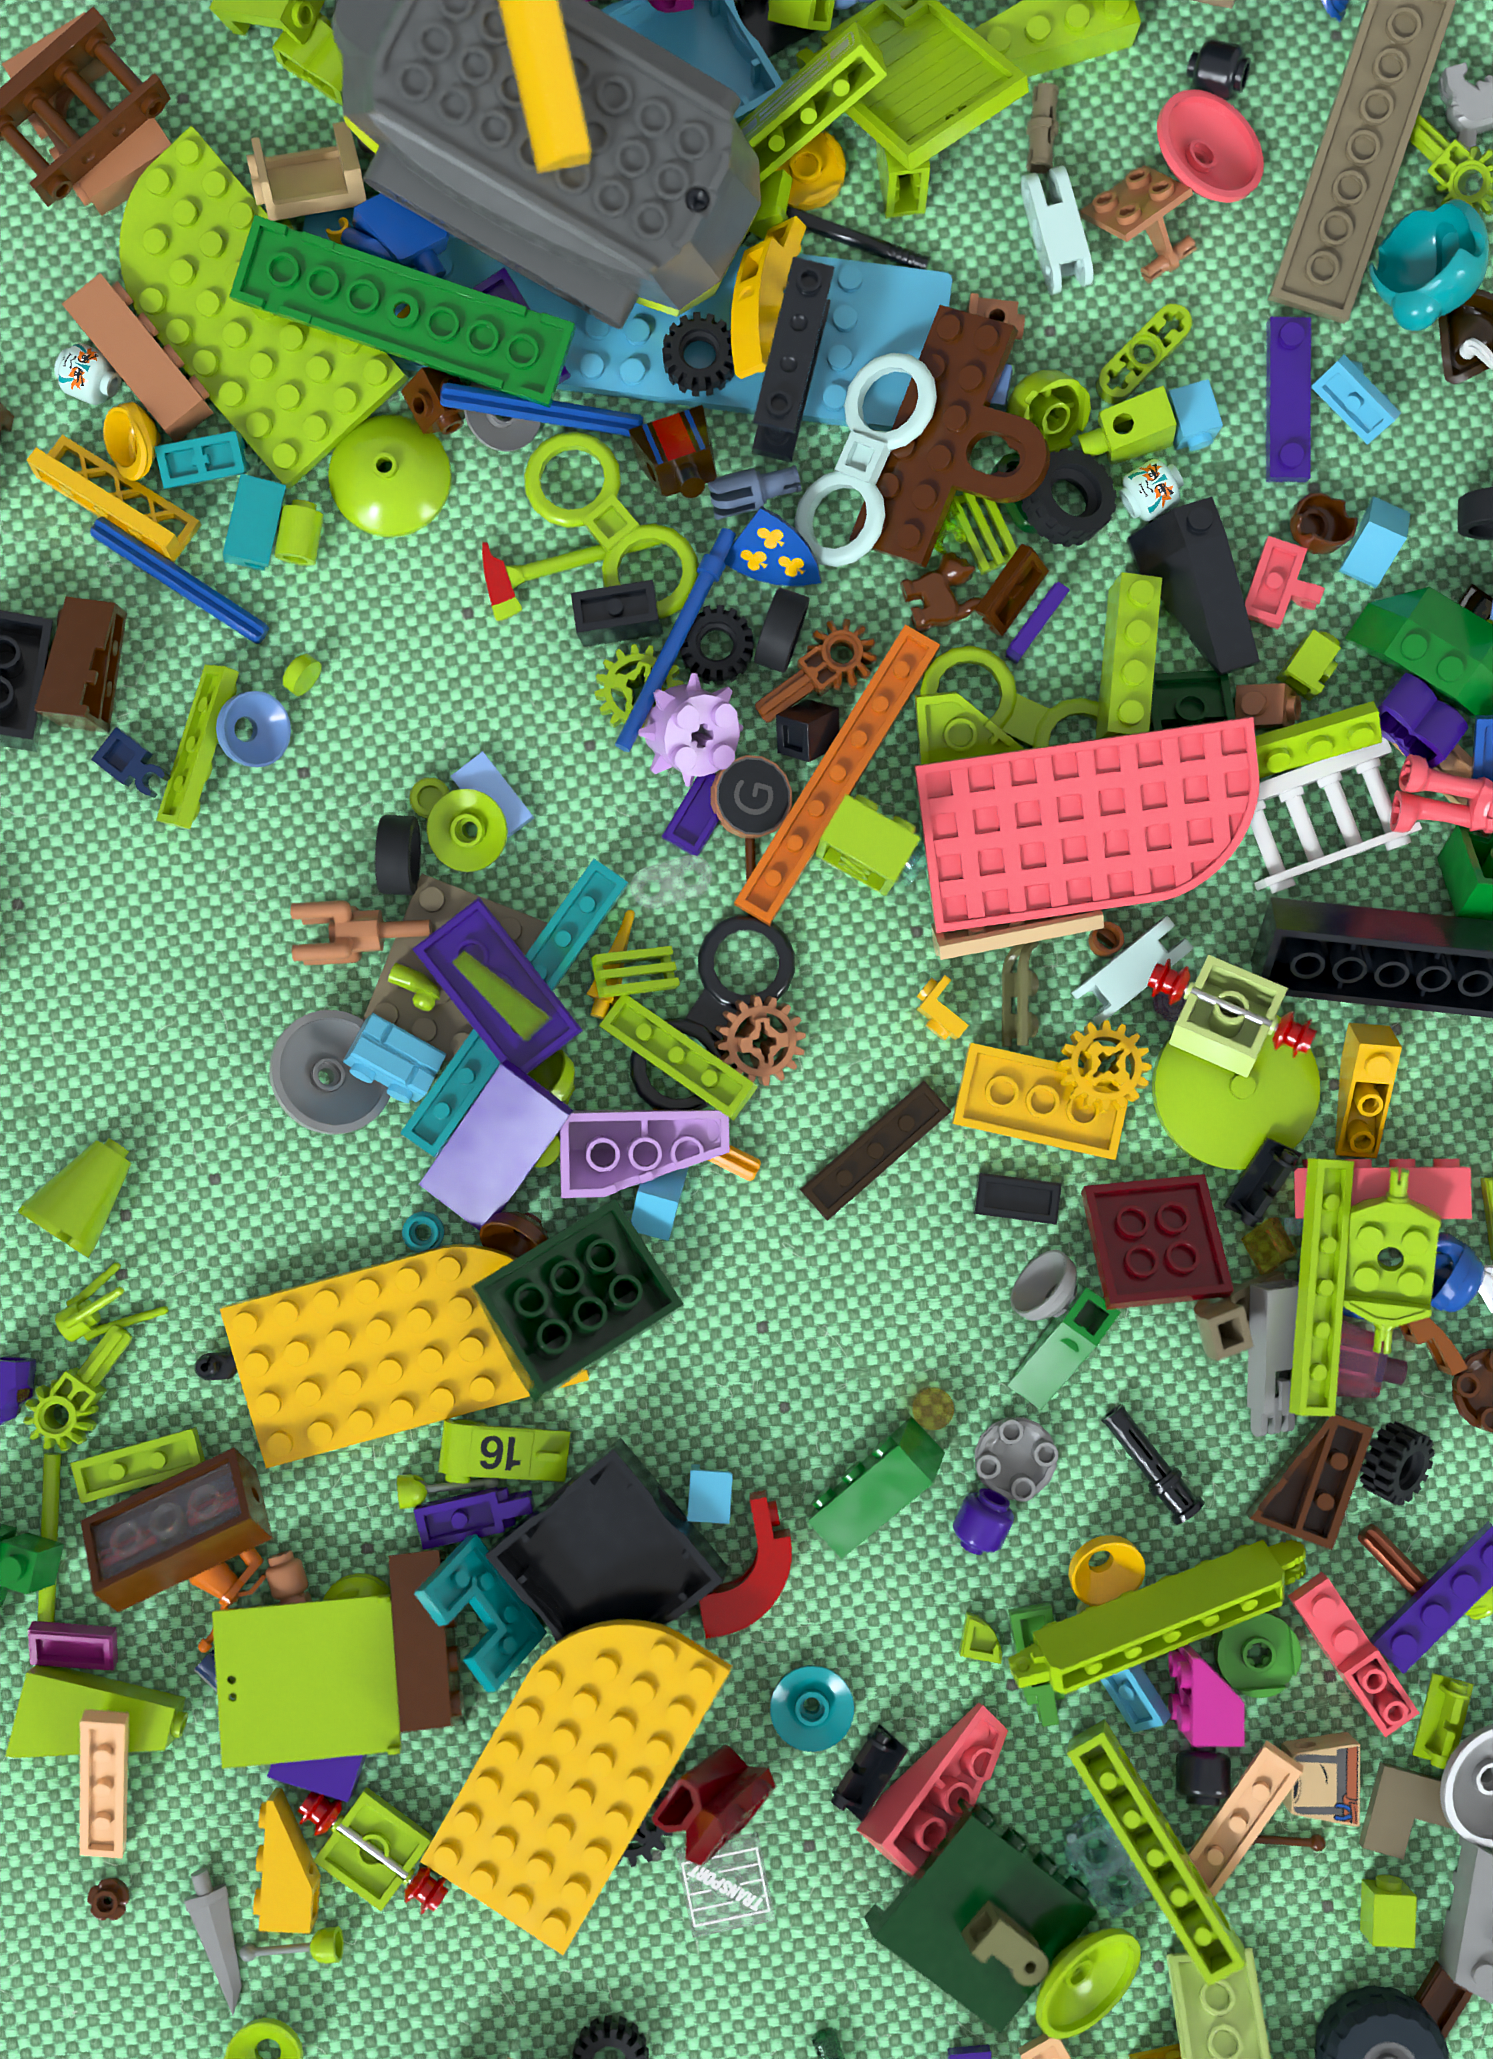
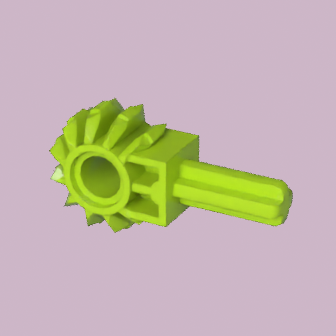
M1418 112L1409 141L1433 163L1427 171L1439 182L1437 190L1449 192L1440 202L1441 206L1447 201L1461 199L1470 204L1478 213H1480L1481 208L1486 215L1491 216L1493 214V205L1491 203L1493 200V150L1489 148L1481 156L1480 148L1477 146H1472L1469 149L1463 142L1456 139L1450 143ZM1475 173H1480L1483 178L1481 189L1476 194L1468 195L1465 190L1467 179Z
M112 1325L80 1369L76 1367L65 1371L61 1378L51 1381L50 1388L41 1385L35 1389L38 1399H29L25 1404L34 1414L25 1417L23 1420L24 1424L30 1425L34 1423L36 1429L30 1434L32 1440L44 1435V1449L49 1450L57 1443L61 1451L70 1449L72 1441L80 1445L87 1440L85 1431L94 1430L97 1426V1423L87 1416L99 1411V1407L96 1404L107 1391L100 1383L132 1341V1336L126 1329L118 1325ZM57 1404L63 1405L68 1411L69 1419L66 1425L58 1423L54 1417V1409Z

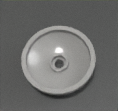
M338 1010L312 1012L290 1024L276 1041L269 1066L271 1086L283 1110L303 1127L322 1134L353 1132L373 1121L388 1103L390 1095L387 1093V1086L376 1080H373L372 1083L359 1080L350 1073L351 1067L343 1063L348 1050L364 1023L363 1019ZM320 1071L329 1075V1084H323L319 1080L318 1074Z
M1493 1724L1478 1729L1459 1744L1445 1766L1440 1786L1441 1806L1449 1825L1465 1840L1482 1847H1493Z

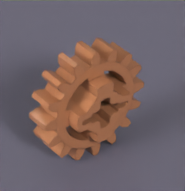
M751 995L750 1005L748 1006L738 999L735 1001L738 1010L735 1014L726 1010L722 1013L728 1020L727 1025H716L715 1030L724 1035L723 1040L714 1043L715 1048L725 1050L726 1052L719 1059L727 1065L733 1064L731 1066L740 1074L744 1072L743 1076L752 1082L758 1076L759 1082L764 1086L769 1085L770 1075L775 1076L780 1081L784 1080L785 1077L782 1070L784 1067L793 1070L797 1068V1065L792 1060L793 1055H804V1050L796 1046L798 1040L806 1038V1033L797 1031L794 1028L802 1021L801 1018L796 1015L787 1017L791 1006L782 1003L776 1008L777 998L767 996L764 1004H762L760 996ZM767 1013L775 1016L783 1028L771 1027ZM746 1019L747 1023L739 1033H736L740 1024ZM761 1032L767 1035V1040L762 1041L760 1048L753 1045V1040L758 1039ZM783 1047L781 1054L774 1061V1056ZM736 1052L749 1053L753 1067L744 1064Z

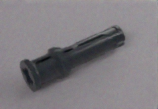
M1123 1404L1113 1408L1101 1419L1103 1424H1106L1127 1454L1149 1480V1492L1152 1496H1158L1172 1513L1171 1520L1175 1525L1187 1521L1204 1506L1205 1502L1200 1496L1195 1497L1181 1479L1183 1473L1179 1468L1168 1466L1147 1436H1145L1125 1410Z

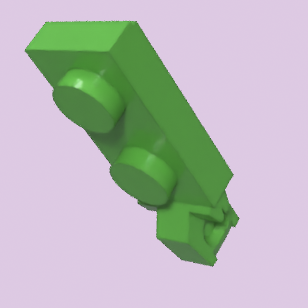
M1049 1602L1008 1609L1015 1654L1034 1644L1032 1632L1040 1630L1047 1623L1054 1622L1053 1611ZM1049 1681L1023 1687L1022 1694L1025 1697L1026 1704H1036L1039 1722H1042V1727L1058 1725L1059 1719L1055 1700L1065 1699L1064 1694L1054 1691Z

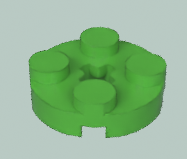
M1265 1612L1219 1631L1214 1643V1658L1219 1672L1232 1687L1249 1697L1267 1698L1279 1694L1286 1688L1285 1684L1291 1680L1293 1675L1296 1676L1300 1669L1302 1653L1296 1634L1283 1619L1270 1612ZM1255 1643H1259L1262 1648L1268 1649V1655L1261 1656V1663L1254 1664L1253 1659L1247 1656L1248 1650L1252 1649Z

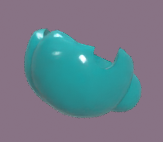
M1453 199L1447 201L1433 212L1416 210L1405 215L1379 245L1377 271L1373 263L1369 266L1373 286L1381 299L1392 308L1393 318L1402 328L1409 331L1424 330L1431 326L1438 317L1444 316L1463 305L1480 287L1489 262V238L1485 223L1480 214L1467 202L1461 199Z

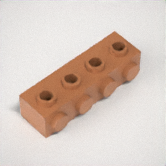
M99 273L65 300L62 305L174 442H178L214 413L204 401L210 394L194 375L187 380L179 369L185 363L169 344L163 348L159 346L154 339L159 332L146 315L142 312L136 317L128 308L134 301L120 283L116 281L113 285H110L102 274Z

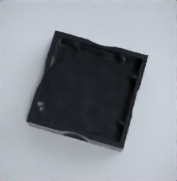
M619 1438L536 1507L533 1513L528 1514L500 1537L485 1555L520 1599L535 1610L545 1621L556 1642L578 1629L611 1620H640L666 1625L678 1619L721 1584L728 1569L727 1564L692 1522L687 1521V1516L622 1438Z

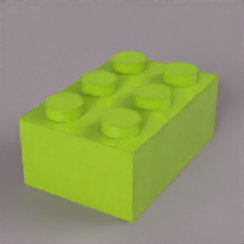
M846 794L822 834L815 856L886 897L921 837L914 834L916 828L908 821L898 816H894L890 820L878 813L879 806L870 799L859 794L852 798Z

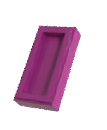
M32 1621L28 1629L30 1665L114 1671L118 1663L117 1627Z

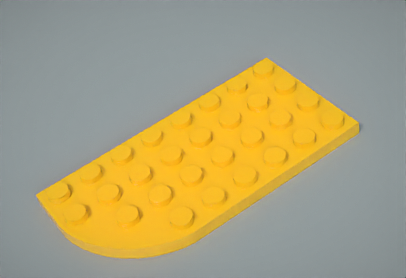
M445 1245L222 1306L220 1313L266 1469L530 1397L512 1368L471 1288L472 1285L517 1258L508 1253L479 1245ZM588 1369L559 1388L588 1381L590 1378Z
M611 1620L599 1622L566 1635L548 1648L530 1669L420 1862L561 1955H564L733 1666L682 1633L665 1625L649 1621Z

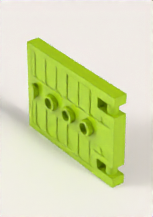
M876 0L820 37L821 49L813 53L808 47H805L795 54L800 70L857 21L881 50L887 76L848 108L845 113L910 172L1029 92L1027 74L938 0Z

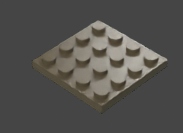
M422 873L417 883V890L412 895L402 920L430 919L433 933L477 898H480L524 955H526L548 924ZM428 936L395 938L363 1020L365 1021L374 1013L445 1052L444 1060L450 1062L474 1028L412 950ZM395 963L425 974L440 989V1000L435 1001V1006L432 1010L424 1011L417 1008L413 1004L415 992L388 982L389 974Z

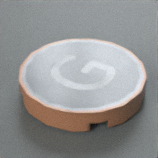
M746 755L735 759L727 769L720 770L716 774L711 786V807L714 814H717L718 819L722 822L720 824L728 832L741 838L757 839L775 832L782 825L792 807V789L786 774L776 763L762 756Z

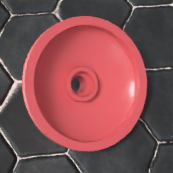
M1191 89L1178 92L1165 103L1157 120V136L1163 158L1175 177L1182 184L1191 187L1192 192L1209 200L1228 203L1240 201L1247 197L1261 181L1264 170V158L1259 140L1245 117L1226 100L1203 90Z

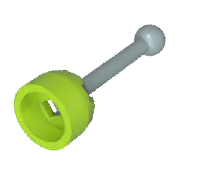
M397 1475L399 1509H408L421 1505L428 1493L485 1487L486 1489L498 1487L499 1478L472 1479L470 1483L446 1482L427 1485L424 1479L418 1475Z
M340 1926L319 1929L309 1943L255 1947L253 1944L248 1943L242 1946L240 1957L243 1961L250 1962L256 1956L310 1952L312 1958L319 1963H339L343 1956V1933Z

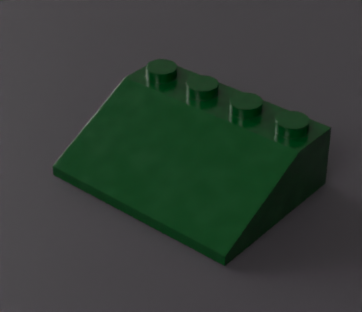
M616 1199L598 1208L471 1287L512 1368L535 1403L675 1314L684 1305Z

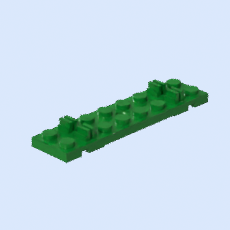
M254 215L229 295L235 302L548 408L551 407L576 330V325L573 322L546 313L540 314L527 309L526 306L447 281L304 231L299 232L290 229L287 225ZM404 303L410 306V314L406 318H398L395 315V309L399 304Z

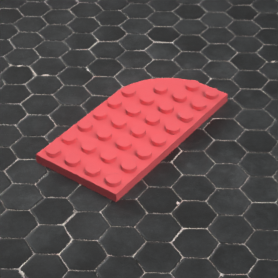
M1253 717L914 765L936 933L1164 901L1178 897L1208 880L1227 862L1240 845L1255 812L1259 795V772Z

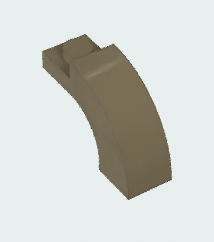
M1272 1271L1241 1284L1232 1282L1234 1292L1231 1296L1197 1301L1194 1306V1313L1204 1352L1208 1357L1220 1361L1254 1347L1249 1329L1250 1284L1285 1280L1284 1272Z

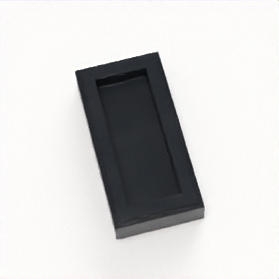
M978 1172L973 1214L1057 1225L1062 1183Z

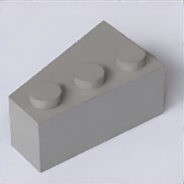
M1460 1836L1458 1844L1461 1846L1457 1871L1454 1870L1452 1884L1454 1885L1451 1909L1447 1910L1438 1962L1456 1984L1493 2004V1848L1478 1846Z

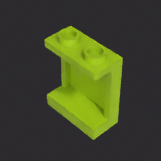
M212 0L209 9L233 34L246 36L250 25L254 24L283 29L296 43L305 44L325 0Z

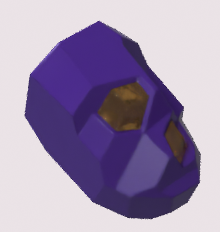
M10 1356L0 1357V1425H4L9 1420L16 1418L21 1412L22 1405L33 1397L36 1359Z

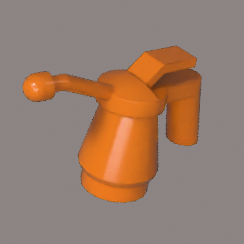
M255 1548L239 1555L247 1566L239 1577L235 1575L226 1562H223L189 1578V1583L220 1599L218 1601L221 1605L220 1610L228 1609L240 1597L252 1595L266 1579V1575L263 1573L250 1589L240 1591L264 1561ZM213 1628L206 1639L203 1638L198 1644V1650L202 1653L208 1652L213 1646L211 1644L214 1641Z

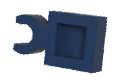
M115 727L91 759L125 786L129 787L135 779L136 788L142 794L155 798L157 793L149 787V779L153 775H157L166 781L171 778L165 769L154 764H146L153 754L118 727Z

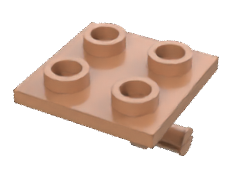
M1146 165L1129 172L1124 180L1110 190L1097 195L1092 203L1080 210L1081 217L1084 220L1125 242L1146 230L1158 254L1156 259L1140 269L1141 275L1147 283L1153 282L1154 279L1166 271L1173 272L1179 267V262L1197 250L1196 243L1189 235L1172 247L1163 220L1164 215L1193 195L1192 188Z

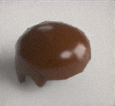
M1309 493L1294 505L1291 512L1290 530L1294 540L1299 546L1307 548V552L1312 554H1329L1354 537L1358 519L1348 516L1345 510V500L1331 498L1325 493Z

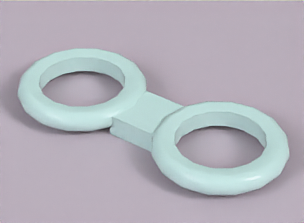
M889 353L874 358L858 371L848 387L844 409L846 424L851 432L834 469L836 471L824 474L807 488L798 503L794 519L795 529L809 544L818 564L834 567L851 564L872 549L881 535L885 520L884 499L876 483L890 451L908 445L921 435L933 417L937 400L935 380L925 363L910 354ZM892 372H904L911 375L917 384L918 400L909 420L898 429L888 432L870 429L864 420L862 406L865 394L872 383L881 376ZM842 488L856 489L861 493L866 502L867 516L863 529L857 538L846 546L836 549L821 546L814 536L812 524L814 513L819 503L832 491Z

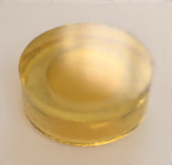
M930 1386L916 1393L912 1400L911 1410L920 1426L929 1430H938L948 1425L954 1414V1404L947 1392L939 1387Z

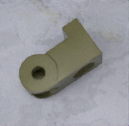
M988 1900L961 1932L962 1937L974 1956L985 1963L993 1954L1008 1966L1018 1983L1024 1986H1032L1045 1978L1049 1964L1047 1957L1039 1949L1036 1939L991 1901Z

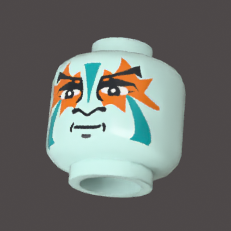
M78 343L64 349L57 357L54 369L55 376L64 393L89 404L99 405L104 403L109 397L115 396L118 392L121 377L98 349L84 343Z
M1151 459L1124 476L1123 488L1119 490V495L1126 510L1134 519L1140 517L1145 521H1151L1179 504V488L1184 485V482L1175 465L1170 464L1166 466L1158 459Z

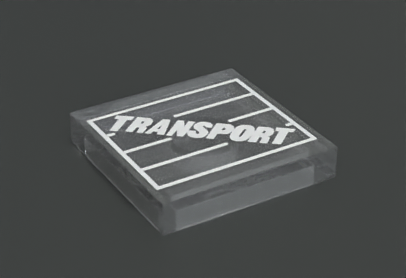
M759 1832L734 1837L709 1862L702 1866L685 1860V1847L676 1849V1857L693 1938L776 1921Z

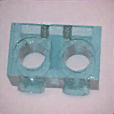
M1100 1808L1065 1828L1066 1846L1063 1849L1068 1861L1076 1871L1083 1870L1089 1880L1087 1888L1093 1900L1099 1907L1105 1905L1113 1918L1153 1896ZM1091 1839H1100L1106 1843L1103 1848L1098 1850L1090 1849L1085 1845ZM1116 1875H1122L1129 1879L1127 1883L1120 1886L1109 1882V1879Z

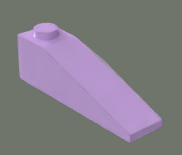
M574 1110L560 1129L561 1198L605 1197L678 1169H684L729 1153V1118L718 1110Z

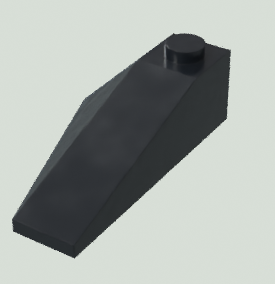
M1213 497L1173 508L1127 538V544L1138 574L1162 578L1160 598L1165 603L1163 607L1171 617L1175 616L1189 633L1190 641L1218 676L1259 664L1260 660L1229 542Z

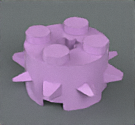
M691 673L687 685L682 684L670 687L665 691L657 689L653 693L657 704L651 708L645 720L644 728L639 729L638 734L645 738L646 744L655 753L650 767L654 774L673 767L682 772L685 786L690 787L695 776L702 777L716 773L720 769H727L734 762L735 751L740 732L743 731V725L739 724L737 711L729 704L733 691L728 686L710 693L701 689L698 674Z

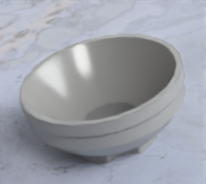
M1060 1250L1046 1251L1032 1260L1014 1284L1010 1298L1012 1309L1020 1316L1031 1321L1047 1319L1052 1316L1056 1318L1064 1314L1070 1303L1077 1296V1274L1074 1262Z

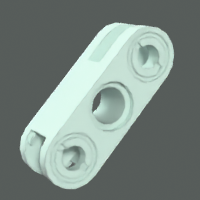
M1064 166L1050 168L1048 183L1052 205L1047 206L1037 173L1023 175L1021 178V192L1045 284L1051 295L1061 292L1063 277L1075 275L1082 287L1093 283L1091 255L1071 182Z
M1165 916L1071 992L1077 1000L1088 991H1092L1103 1004V1007L1092 1018L1097 1025L1112 1016L1147 987L1149 978L1157 963L1165 965L1169 958L1171 959L1172 967L1194 948L1186 938L1175 944L1168 951L1159 942V939L1175 926L1168 916Z

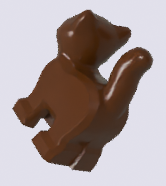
M954 552L946 553L941 557V562L936 570L926 572L913 581L905 579L900 582V589L905 603L920 599L924 607L923 609L918 606L911 608L912 616L910 618L914 630L923 633L932 627H946L953 622L968 617L975 611V608L983 598L973 597L962 604H958L950 587L961 586L973 578L972 573L975 570V566H970L967 559L957 556Z

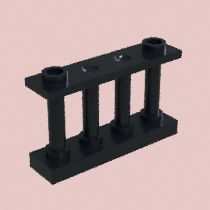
M797 257L792 259L753 418V423L758 424L752 447L753 454L792 463L830 309L831 300L827 298L835 266Z

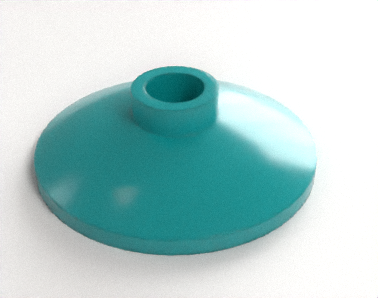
M806 1665L788 1672L777 1683L770 1701V1715L776 1732L787 1744L802 1751L817 1752L831 1748L839 1743L847 1734L854 1717V1701L847 1683L836 1672L823 1666ZM816 1698L820 1703L819 1707L816 1710L809 1711L804 1707L805 1700Z

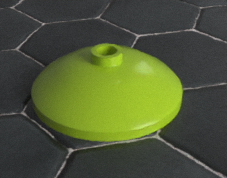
M381 415L364 420L335 447L330 459L328 472L329 487L333 500L343 516L358 529L380 537L406 536L421 530L432 522L447 501L452 479L447 453L434 433L423 434L416 420L399 415ZM383 462L392 463L391 470L386 473L379 472V466Z
M1122 1928L1096 1930L1072 1941L1054 1958L1048 1967V1972L1040 1985L1036 1998V2021L1047 2036L1054 2039H1065L1084 2032L1108 2014L1123 1997L1136 1975L1141 1957L1140 1945L1129 1931Z

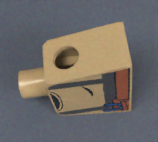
M1348 1732L1283 1742L1281 1751L1304 1766L1301 1776L1282 1801L1289 1812L1302 1817L1349 1826H1360V1744Z

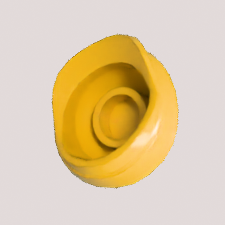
M133 401L119 404L110 409L106 415L103 427L104 442L107 452L119 473L124 478L135 481L143 478L149 472L156 455L154 447L158 446L161 438L155 422L142 407Z

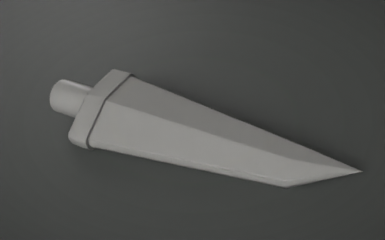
M202 1868L191 1874L196 1894L185 1898L184 1903L231 2013L234 2015L242 1983L228 1901L229 1894L226 1884L212 1887L208 1869Z

